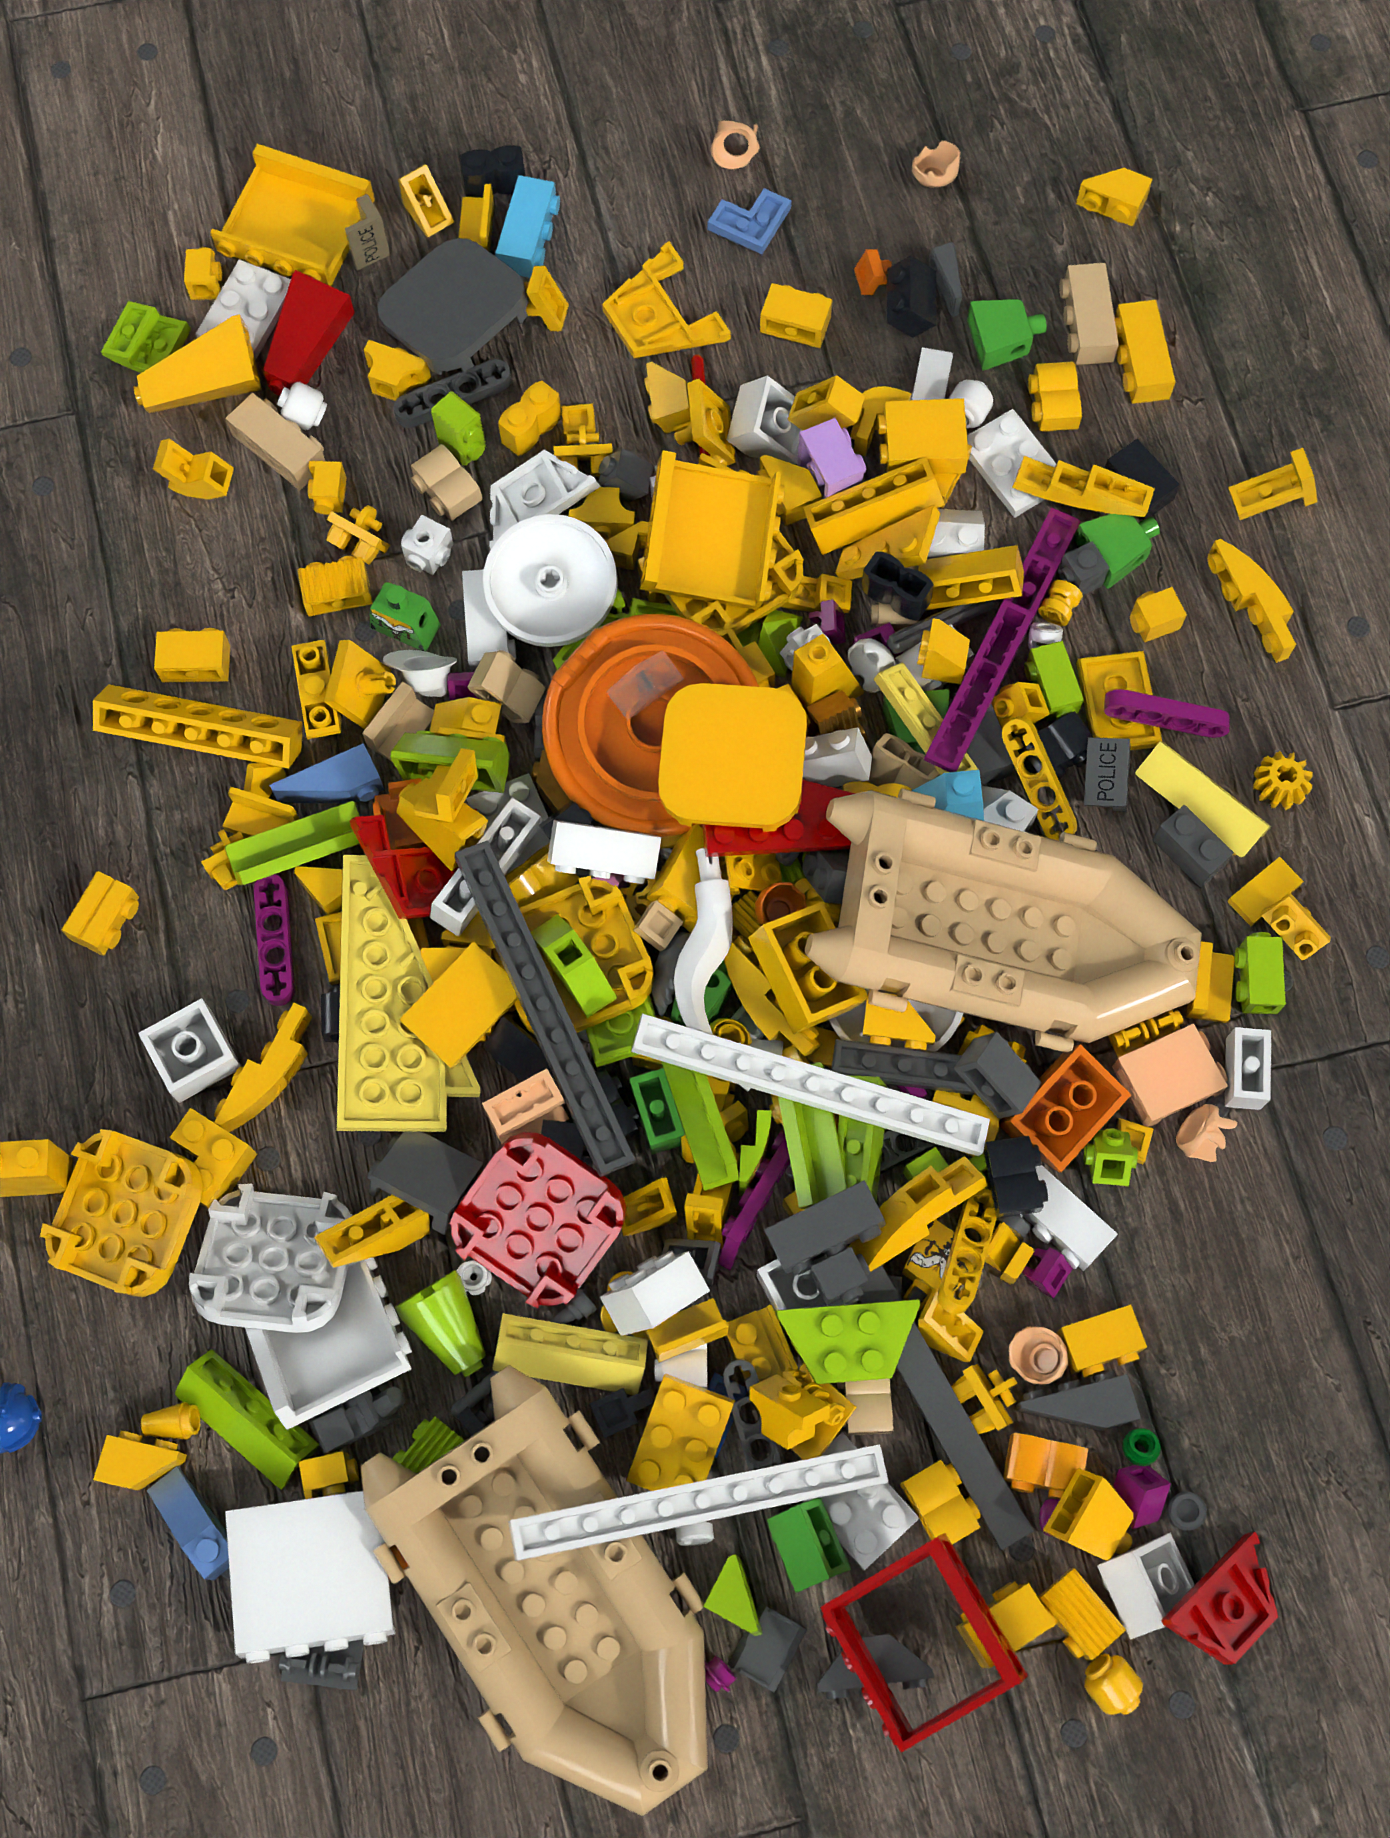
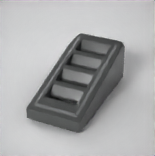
M950 242L932 248L928 266L936 270V286L950 315L955 317L959 314L962 291L956 248L954 243Z

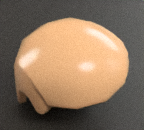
M941 141L938 147L932 150L924 146L919 156L913 159L912 173L918 182L925 187L939 188L946 186L957 177L960 151L955 144L947 141Z
M1028 1326L1017 1332L1009 1345V1362L1011 1367L1027 1382L1039 1385L1051 1384L1062 1377L1068 1365L1067 1346L1061 1337L1052 1330L1045 1327Z

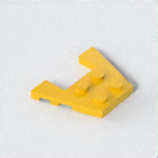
M670 241L660 248L661 252L653 259L649 258L642 265V270L632 280L629 278L602 304L604 314L633 358L731 340V332L717 311L687 325L660 285L659 281L684 269L683 261Z

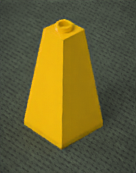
M240 314L230 317L137 375L138 386H134L138 405H143L144 409L149 413L262 390L247 325Z

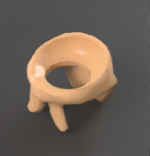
M720 120L711 146V154L714 161L722 168L733 170L746 166L760 148L756 138L758 125L754 124V129L752 130L743 123ZM731 133L742 134L748 141V149L741 155H732L726 151L724 139Z
M1204 1104L1194 1109L1184 1120L1176 1135V1144L1183 1150L1186 1157L1215 1162L1217 1158L1216 1148L1220 1147L1223 1150L1226 1146L1225 1136L1219 1127L1233 1129L1237 1126V1121L1220 1117L1217 1106Z

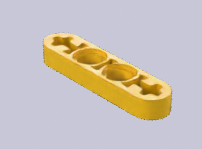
M1026 717L1013 718L1003 727L1002 738L1031 804L1039 809L1037 818L1047 838L1059 841L1062 832H1055L1052 827L1057 823L1054 814L1047 817L1045 812L1052 811L1060 805L1062 810L1056 813L1060 823L1067 822L1068 828L1064 832L1074 835L1077 831L1076 818L1034 724ZM1014 724L1019 729H1026L1027 733L1023 736L1025 745L1027 746L1030 743L1034 745V748H1030L1020 755L1017 750L1024 746L1019 737L1013 739L1011 736V732L1015 730ZM1034 755L1040 759L1042 767L1039 773L1033 774L1025 769L1024 759L1026 756ZM1046 786L1053 789L1056 796L1053 804L1046 805L1040 802L1038 790L1041 787Z
M986 1188L966 1199L963 1204L938 1290L939 1304L944 1310L952 1314L965 1312L976 1296L997 1217L992 1194ZM978 1202L984 1204L983 1209L985 1211L981 1217H975L979 1209ZM971 1228L978 1231L982 1241L974 1242L968 1239L965 1229ZM962 1257L969 1260L973 1265V1271L967 1272L960 1269L956 1259ZM957 1283L963 1284L959 1291L960 1300L954 1298V1292L952 1291Z

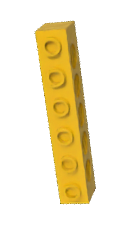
M110 684L93 699V731L288 769L301 753L302 721Z

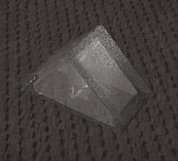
M662 650L635 665L607 691V694L628 721L684 680V678Z

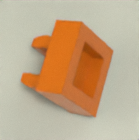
M866 249L854 268L861 295H873L879 285L887 284V268L893 266L890 260L881 261L876 249Z

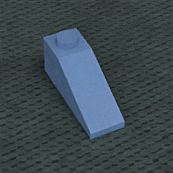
M364 743L270 784L277 801L281 803L365 802L372 800L375 795L385 790Z
M176 1466L151 1486L147 1492L180 1547L201 1576L207 1580H215L229 1568L227 1531L179 1466Z

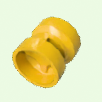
M1055 580L1048 590L1049 597L1042 601L1038 613L1049 623L1066 626L1072 617V608L1078 606L1083 596L1080 589L1074 584L1065 580Z

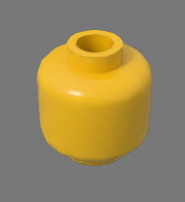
M1102 1654L1087 1666L1084 1687L1105 1714L1115 1715L1122 1713L1127 1715L1138 1707L1143 1683L1122 1656Z

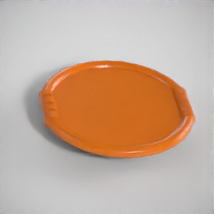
M642 614L618 619L598 629L595 628L551 677L552 680L547 690L542 714V736L548 763L554 777L572 802H576L579 808L589 811L592 818L600 824L613 829L657 835L659 837L684 834L691 827L679 824L675 818L668 814L663 804H661L659 795L660 758L664 717L668 702L677 691L691 684L709 683L759 687L758 682L741 654L722 636L702 624L666 614Z

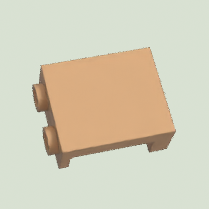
M1194 1023L1119 1057L1112 1066L1122 1086L1131 1094L1129 1100L1144 1126L1152 1127L1158 1124L1161 1119L1212 1095L1216 1097L1222 1094L1228 1087L1226 1083L1228 1078L1223 1066L1219 1062L1215 1063L1209 1052L1210 1043L1206 1035L1202 1031L1198 1032Z

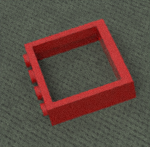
M946 1533L937 1536L820 1607L824 1614L822 1617L828 1626L825 1629L830 1636H836L843 1648L841 1656L850 1672H856L863 1684L861 1691L866 1703L871 1709H877L884 1722L881 1726L885 1737H890L893 1745H897L900 1753L1020 1684L1028 1677ZM931 1556L1001 1677L912 1729L845 1607Z

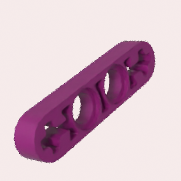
M1123 689L1112 690L1105 694L1104 712L1112 718L1210 738L1223 737L1230 732V715L1224 710Z
M274 874L255 882L254 903L260 989L262 995L270 1004L282 1006L293 998L295 984L288 891L280 876ZM269 884H274L276 889H279L273 892V901L276 906H270L269 898L263 892L268 890ZM271 915H278L282 918V925L275 931H268L264 928L266 918ZM275 947L283 949L285 955L281 962L277 964L267 962L266 955L269 950ZM272 973H279V980L286 987L281 989L279 996H275L269 990L275 988V977Z

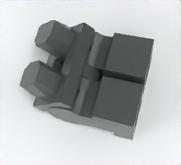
M382 1383L343 1402L346 1410L339 1404L308 1420L312 1422V1429L323 1454L328 1455L339 1452L340 1449L381 1430L388 1423L399 1418L400 1416L397 1411L406 1401L401 1390L396 1386L387 1389L385 1383Z

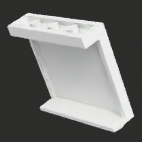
M374 1257L349 1263L340 1304L334 1317L323 1327L311 1332L302 1333L245 1327L274 1413L286 1430L412 1369L406 1356L412 1352L403 1331L397 1334L395 1326L400 1324L398 1315L392 1303L386 1305L383 1299L389 1295L381 1276L374 1277L372 1270L378 1268Z
M363 1491L225 1511L235 1654L239 1658H246V1663H260L270 1660V1654L285 1652L286 1657H298L309 1654L310 1647L324 1645L325 1651H336L348 1648L349 1641L363 1639L364 1645H375L387 1642V1635L395 1634L389 1578L373 1553V1550L385 1543L365 1511Z

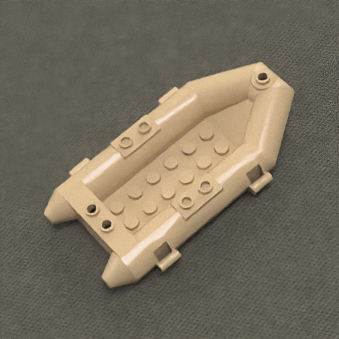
M903 788L899 791L898 797L870 790L831 799L827 808L826 819L851 841L839 926L835 929L810 934L806 942L805 954L834 981L868 989V1004L905 1012L907 999L1034 1030L1036 1031L1035 1045L1071 1053L1074 1041L1082 1043L1093 1042L1190 1003L1196 998L1202 933L1113 855L1095 851L1097 846L1095 840L1062 832L1059 841L938 809L934 807L936 803L935 797ZM881 989L896 993L897 996L878 992V990ZM1046 1031H1050V1032L1058 1033V1034H1061L1062 1037L1056 1036V1035H1052V1034H1048V1033H1045V1032H1046Z
M509 1365L490 1378L495 1421L416 1474L381 1452L361 1465L365 1511L385 1543L373 1550V1553L393 1584L407 1576L488 1704L489 1709L482 1713L478 1720L499 1752L512 1743L523 1761L644 1816L708 1769L704 1631L693 1615L704 1608V1602L684 1572L670 1580L642 1535L515 1561L508 1521L607 1501L618 1497L588 1452V1450L599 1444L600 1441L580 1410L566 1418L546 1386ZM569 1424L584 1445L578 1450L575 1449L563 1430ZM394 1544L409 1565L404 1570L389 1548ZM675 1587L689 1607V1609L680 1612L669 1595ZM503 1714L513 1730L511 1735L508 1736L495 1715Z

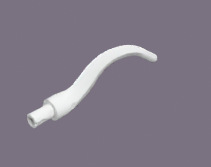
M701 848L696 851L701 881L695 885L698 918L692 933L678 957L673 982L676 1002L686 1027L713 1035L705 1012L704 994L711 975L728 954L732 943L733 915L728 880L721 879L719 858L706 857L705 848ZM740 1085V1086H742L747 1092L751 1089V1088H749V1087Z

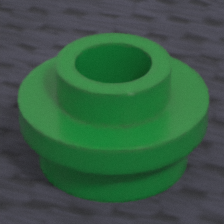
M1140 1428L1131 1430L1126 1434L1122 1443V1449L1126 1458L1133 1464L1148 1466L1153 1464L1159 1457L1160 1443L1152 1431ZM1135 1445H1142L1146 1449V1453L1138 1451Z

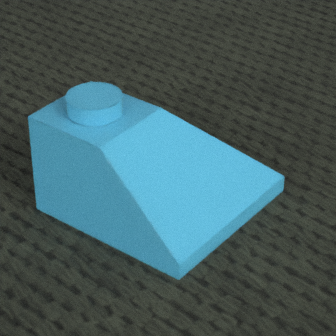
M980 770L943 773L912 790L935 797V808L984 821Z

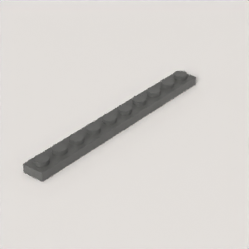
M487 840L455 852L454 858L599 1177L633 1164L635 1158L489 841Z

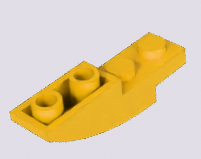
M1222 539L1215 540L1208 554L1207 561L1211 572L1217 574L1222 584L1221 588L1224 598L1228 602L1231 601L1235 611L1248 607L1249 619L1253 625H1257L1262 634L1263 646L1268 653L1272 654L1276 663L1288 659L1296 643L1287 627V623L1294 611L1286 597L1268 574L1250 557Z
M732 935V943L728 954L724 958V962L735 992L749 1016L770 1041L780 1039L784 1035L803 1056L814 1054L823 1045L817 1038L819 1035L818 1031L814 1027H810L793 1035L759 960L753 953L754 950L751 943L742 935L738 937Z
M293 1002L290 1010H285L282 1013L277 1024L278 1033L273 1042L269 1041L265 1045L261 1053V1064L247 1059L244 1067H239L236 1070L231 1081L233 1088L227 1099L223 1098L216 1107L214 1113L216 1118L215 1124L228 1132L244 1125L273 1102L290 1083L308 1055L303 1045L299 1044L312 1019V1016L305 1007Z
M965 1156L940 1172H937L932 1166L928 1167L902 1186L881 1205L879 1210L886 1224L880 1228L882 1234L864 1243L859 1238L851 1242L849 1248L852 1247L855 1255L860 1253L863 1255L870 1272L928 1236L930 1232L927 1224L987 1187L985 1177Z

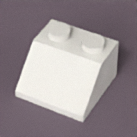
M768 375L740 385L727 441L749 457L760 459L761 456L768 455L794 465L797 464L799 433L802 430L787 420L795 396Z
M938 509L940 517L927 559L984 550L985 523L982 511Z
M1171 1533L1097 1565L1102 1576V1582L1110 1593L1118 1611L1119 1620L1123 1627H1125L1130 1640L1165 1627L1161 1619L1195 1586Z

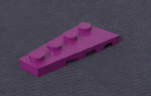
M784 1130L779 1132L773 1143L772 1149L776 1151L771 1160L764 1158L755 1177L760 1179L756 1187L753 1189L748 1186L738 1204V1206L743 1208L738 1218L731 1215L721 1235L726 1237L718 1264L730 1271L737 1260L736 1257L741 1242H747L759 1217L758 1212L764 1211L775 1189V1182H780L790 1164Z

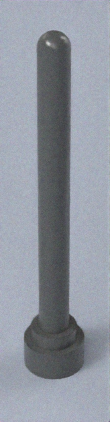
M579 1288L575 1297L566 1304L567 1307L549 1322L568 1325L575 1318L579 1321L585 1316L587 1319L597 1308ZM493 1370L451 1407V1414L456 1417L467 1406L472 1409L491 1392L490 1378L497 1374L498 1371Z

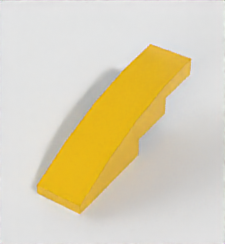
M1027 456L1023 457L1012 488L1076 508L1139 517L1146 516L1155 489L1094 464L1088 472L1058 460L1055 467H1052Z

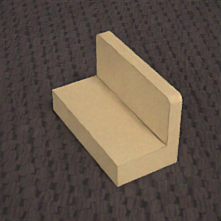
M402 681L362 734L369 748L393 762L390 758L391 750L405 732L416 733L420 730L427 731L431 726L434 710L417 700L414 689Z

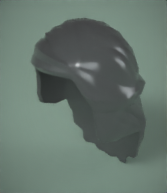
M686 931L676 932L666 949L658 952L656 963L653 967L655 974L652 986L653 1001L658 1014L662 1018L667 1006L672 1003V997H675L673 982L678 957L691 934Z

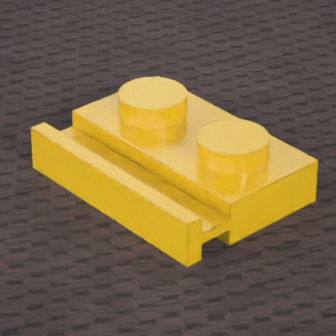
M772 1304L727 1322L729 1328L728 1335L726 1336L735 1358L745 1359L753 1364L759 1382L776 1374L782 1376L783 1372L788 1368L798 1369ZM740 1365L739 1368L746 1383V1378L750 1377L751 1373L749 1370L743 1371Z

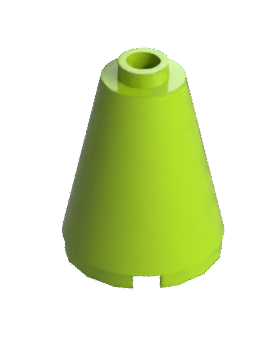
M456 1270L443 1276L394 1307L398 1317L454 1375L462 1372L463 1376L467 1377L484 1366L481 1362V1359L486 1356L461 1275L459 1276Z

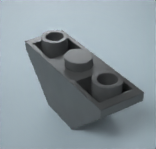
M890 1634L862 1637L887 1684L902 1682L903 1690L926 1687L925 1679L934 1678L933 1669ZM843 1648L816 1683L817 1692H826V1699L849 1697V1689L863 1687L856 1672L852 1673L846 1667L841 1656Z

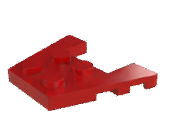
M384 815L352 818L350 826L399 919L430 917L433 901L459 867L450 871L429 847L391 850Z

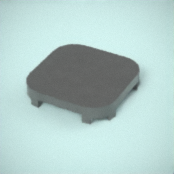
M456 238L434 248L394 283L381 297L377 308L378 317L392 340L395 338L417 356L422 358L432 372L441 375L442 371L462 368L463 372L472 368L474 366L470 358L513 319L519 324L528 316L526 307L529 299L524 282L516 271L478 243L469 239Z

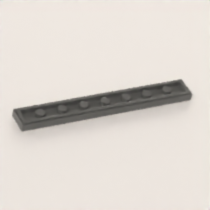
M882 1265L866 1275L869 1281L866 1287L862 1288L864 1294L857 1298L859 1304L902 1301ZM913 1322L896 1369L947 1459L958 1473L967 1494L976 1504L981 1518L997 1547L1002 1551L1034 1531L915 1322Z

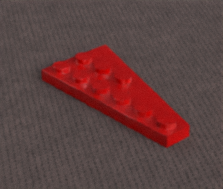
M803 780L798 813H795L789 822L778 827L777 831L763 832V828L702 824L705 856L718 857L850 849L851 841L826 819V812L831 799L856 793Z

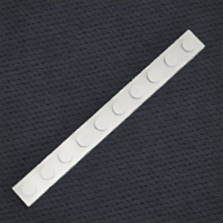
M642 1014L631 1050L633 1053L975 1156L983 1154L990 1121L988 1118Z
M879 1444L508 1521L515 1561L889 1482Z

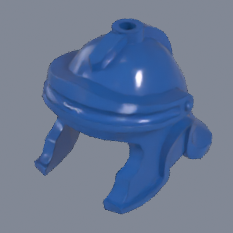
M4 1382L0 1388V1454L14 1452L28 1444L36 1434L39 1423L42 1421V1412L37 1401L32 1395H26L25 1386L21 1384Z

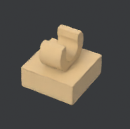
M656 900L650 903L633 931L657 950L662 951L666 949L683 921Z

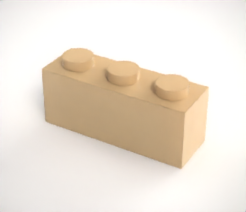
M1106 263L1068 265L1065 279H1060L1059 285L1060 297L1066 299L1063 313L1065 326H1070L1068 351L1069 353H1074L1075 365L1112 363L1119 344Z
M251 393L225 418L232 436L298 490H301L308 484L309 479H313L309 469V461H325L322 444L313 436L309 438L305 436L297 423L287 421L279 415L277 408L268 399L262 401L254 393Z

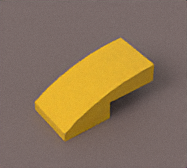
M821 574L817 579L803 576L797 593L781 607L800 611L821 612V602L833 599L844 613H848L851 606L852 580Z

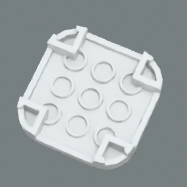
M238 1184L239 1190L226 1194L219 1201L214 1199L208 1209L210 1220L194 1273L189 1275V1288L198 1313L208 1321L221 1325L291 1333L311 1332L323 1327L332 1319L340 1304L349 1264L333 1268L316 1243L314 1236L352 1216L348 1208L338 1201L337 1195L324 1192L322 1199L254 1192L253 1184Z

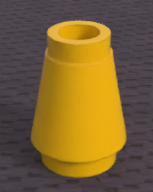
M182 1402L143 1414L141 1419L142 1433L144 1436L187 1440L191 1435H197L200 1430L198 1407Z

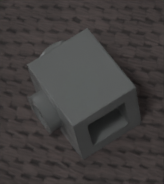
M621 448L611 455L604 457L601 461L598 483L601 487L620 488V499L630 503L647 494L653 465L637 457L634 452Z
M1092 541L1065 554L1058 574L1061 580L1068 581L1078 587L1083 596L1103 586L1110 567Z
M852 1247L811 1266L810 1275L826 1306L840 1299L843 1300L844 1304L857 1299L864 1294L862 1288L866 1287L869 1281L866 1275L870 1274L867 1262L861 1253L855 1255Z

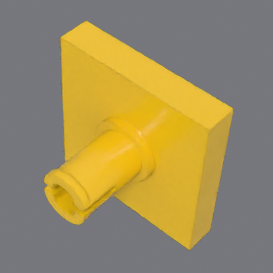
M696 379L688 382L691 421L674 426V437L677 443L682 446L687 442L694 441L709 454H715L723 458L728 463L727 465L736 463L734 445L727 441L731 424L730 406L701 380Z
M341 640L338 644L324 702L363 729H366L382 708L385 694L394 692L395 688L392 686L396 685L395 676L391 673L389 667L351 640Z

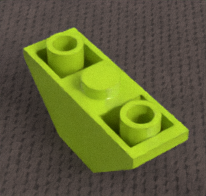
M558 914L530 932L538 950L587 1018L617 999L616 994L593 955L575 930Z

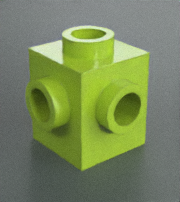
M1113 1128L1099 1130L1091 1139V1143H1087L1084 1147L1083 1153L1084 1165H1089L1092 1183L1129 1186L1131 1170L1136 1168L1138 1150L1137 1147L1132 1146L1129 1132H1122Z

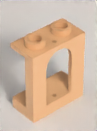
M547 1069L482 1103L489 1122L501 1144L509 1137L522 1132L541 1134L543 1119L561 1122L570 1120L562 1106L565 1103L564 1098Z

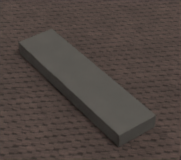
M835 1039L831 1070L833 1072L852 1076L880 1077L885 1084L969 1095H974L975 1093L954 1069L962 1055Z

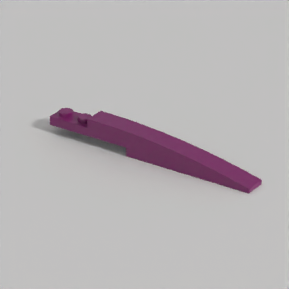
M1051 507L1022 564L1024 569L1022 596L1005 598L924 757V761L948 772H957L1052 583L1081 520Z

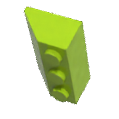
M420 730L416 733L405 732L391 750L390 758L403 781L417 778L424 780L426 777L428 779L431 778L438 765L451 767L461 748L475 750L478 778L471 790L504 793L511 755L505 742L494 737H484L482 740L469 739L461 734H451L449 737L436 736L432 732Z

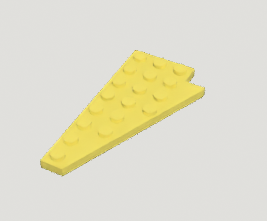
M343 855L337 1131L446 1132L447 1097H480V1086L466 1055L451 1069L399 1020L433 984V981L421 957L420 949L407 920L399 919L366 855Z

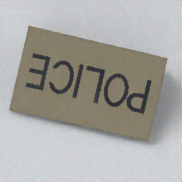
M368 194L356 199L361 221L345 228L354 267L357 271L390 256L382 217Z

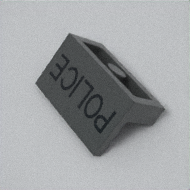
M1088 737L1084 806L1112 807L1113 812H1127L1130 739Z

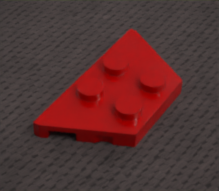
M1256 1532L1245 1533L1161 1619L1165 1627L1224 1665L1235 1664L1278 1618L1275 1601L1269 1591L1270 1581L1266 1567H1259L1254 1547L1255 1544H1260Z

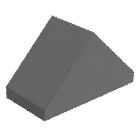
M666 1238L662 1255L669 1251H673L674 1255L689 1251L707 1286L712 1287L721 1252V1243L716 1241Z

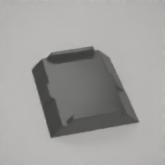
M759 1603L756 1612L763 1634L754 1636L745 1631L727 1666L775 1693L807 1629L764 1604Z

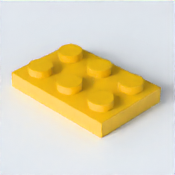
M665 1373L626 1481L647 1490L655 1491L707 1480L735 1400Z

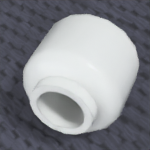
M977 380L959 382L949 399L964 398L966 429L980 426L993 406V396L983 382Z
M295 382L290 389L284 387L277 402V405L282 407L281 416L287 421L297 423L300 429L309 430L312 426L318 427L327 407V403L323 402L324 397L320 391L301 382Z

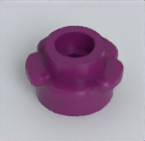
M717 1655L709 1662L705 1661V1681L716 1692L721 1688L729 1692L731 1690L729 1688L730 1685L737 1679L732 1670Z

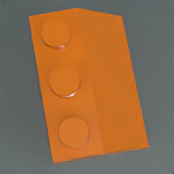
M1081 1044L1073 1046L1071 1053L1063 1052L1039 1078L1042 1084L1023 1113L1005 1117L999 1121V1126L1011 1138L1029 1136L1031 1144L1038 1145L1041 1161L1057 1172H1062L1131 1096Z

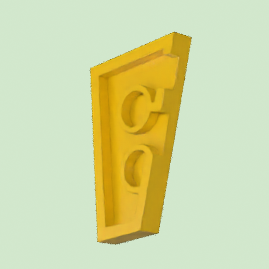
M932 505L844 547L835 574L839 578L847 580L863 577V569L875 552H884L894 556L905 568L926 564L940 517L939 510L935 505Z

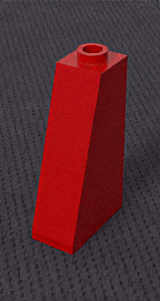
M295 270L292 274L263 368L268 387L273 393L280 396L284 387L290 389L295 382L307 385L355 314L350 295Z

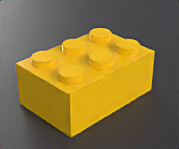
M823 901L763 924L748 937L793 1035L851 1011L868 999L864 988L834 981L805 954V946L810 934L835 929Z

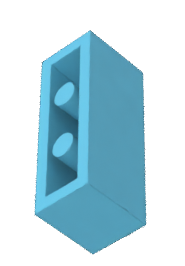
M518 175L495 255L499 260L516 271L519 276L531 278L533 267L543 266L545 259L544 243L545 240L550 241L552 236L553 223L551 219L553 215L558 214L560 208V196H556L555 182Z

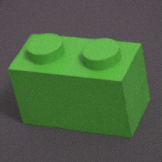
M664 1068L629 1078L631 1092L651 1155L681 1146V1137L685 1134Z
M821 1497L799 1504L767 1519L773 1541L778 1547L787 1575L796 1593L851 1570Z

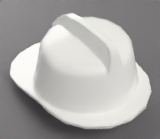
M401 650L385 655L383 662L391 668L401 670L406 684L411 686L414 692L424 696L442 697L447 692L448 673H451V665L455 664L457 659L420 650Z

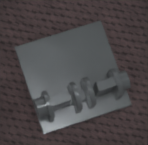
M363 1639L349 1641L348 1648L336 1651H325L324 1645L310 1647L309 1654L298 1657H286L285 1653H282L279 1662V1669H282L281 1681L357 1691L364 1641Z

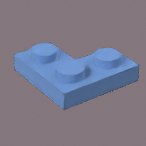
M765 188L750 211L722 199L707 222V230L759 254H763L791 209V200Z

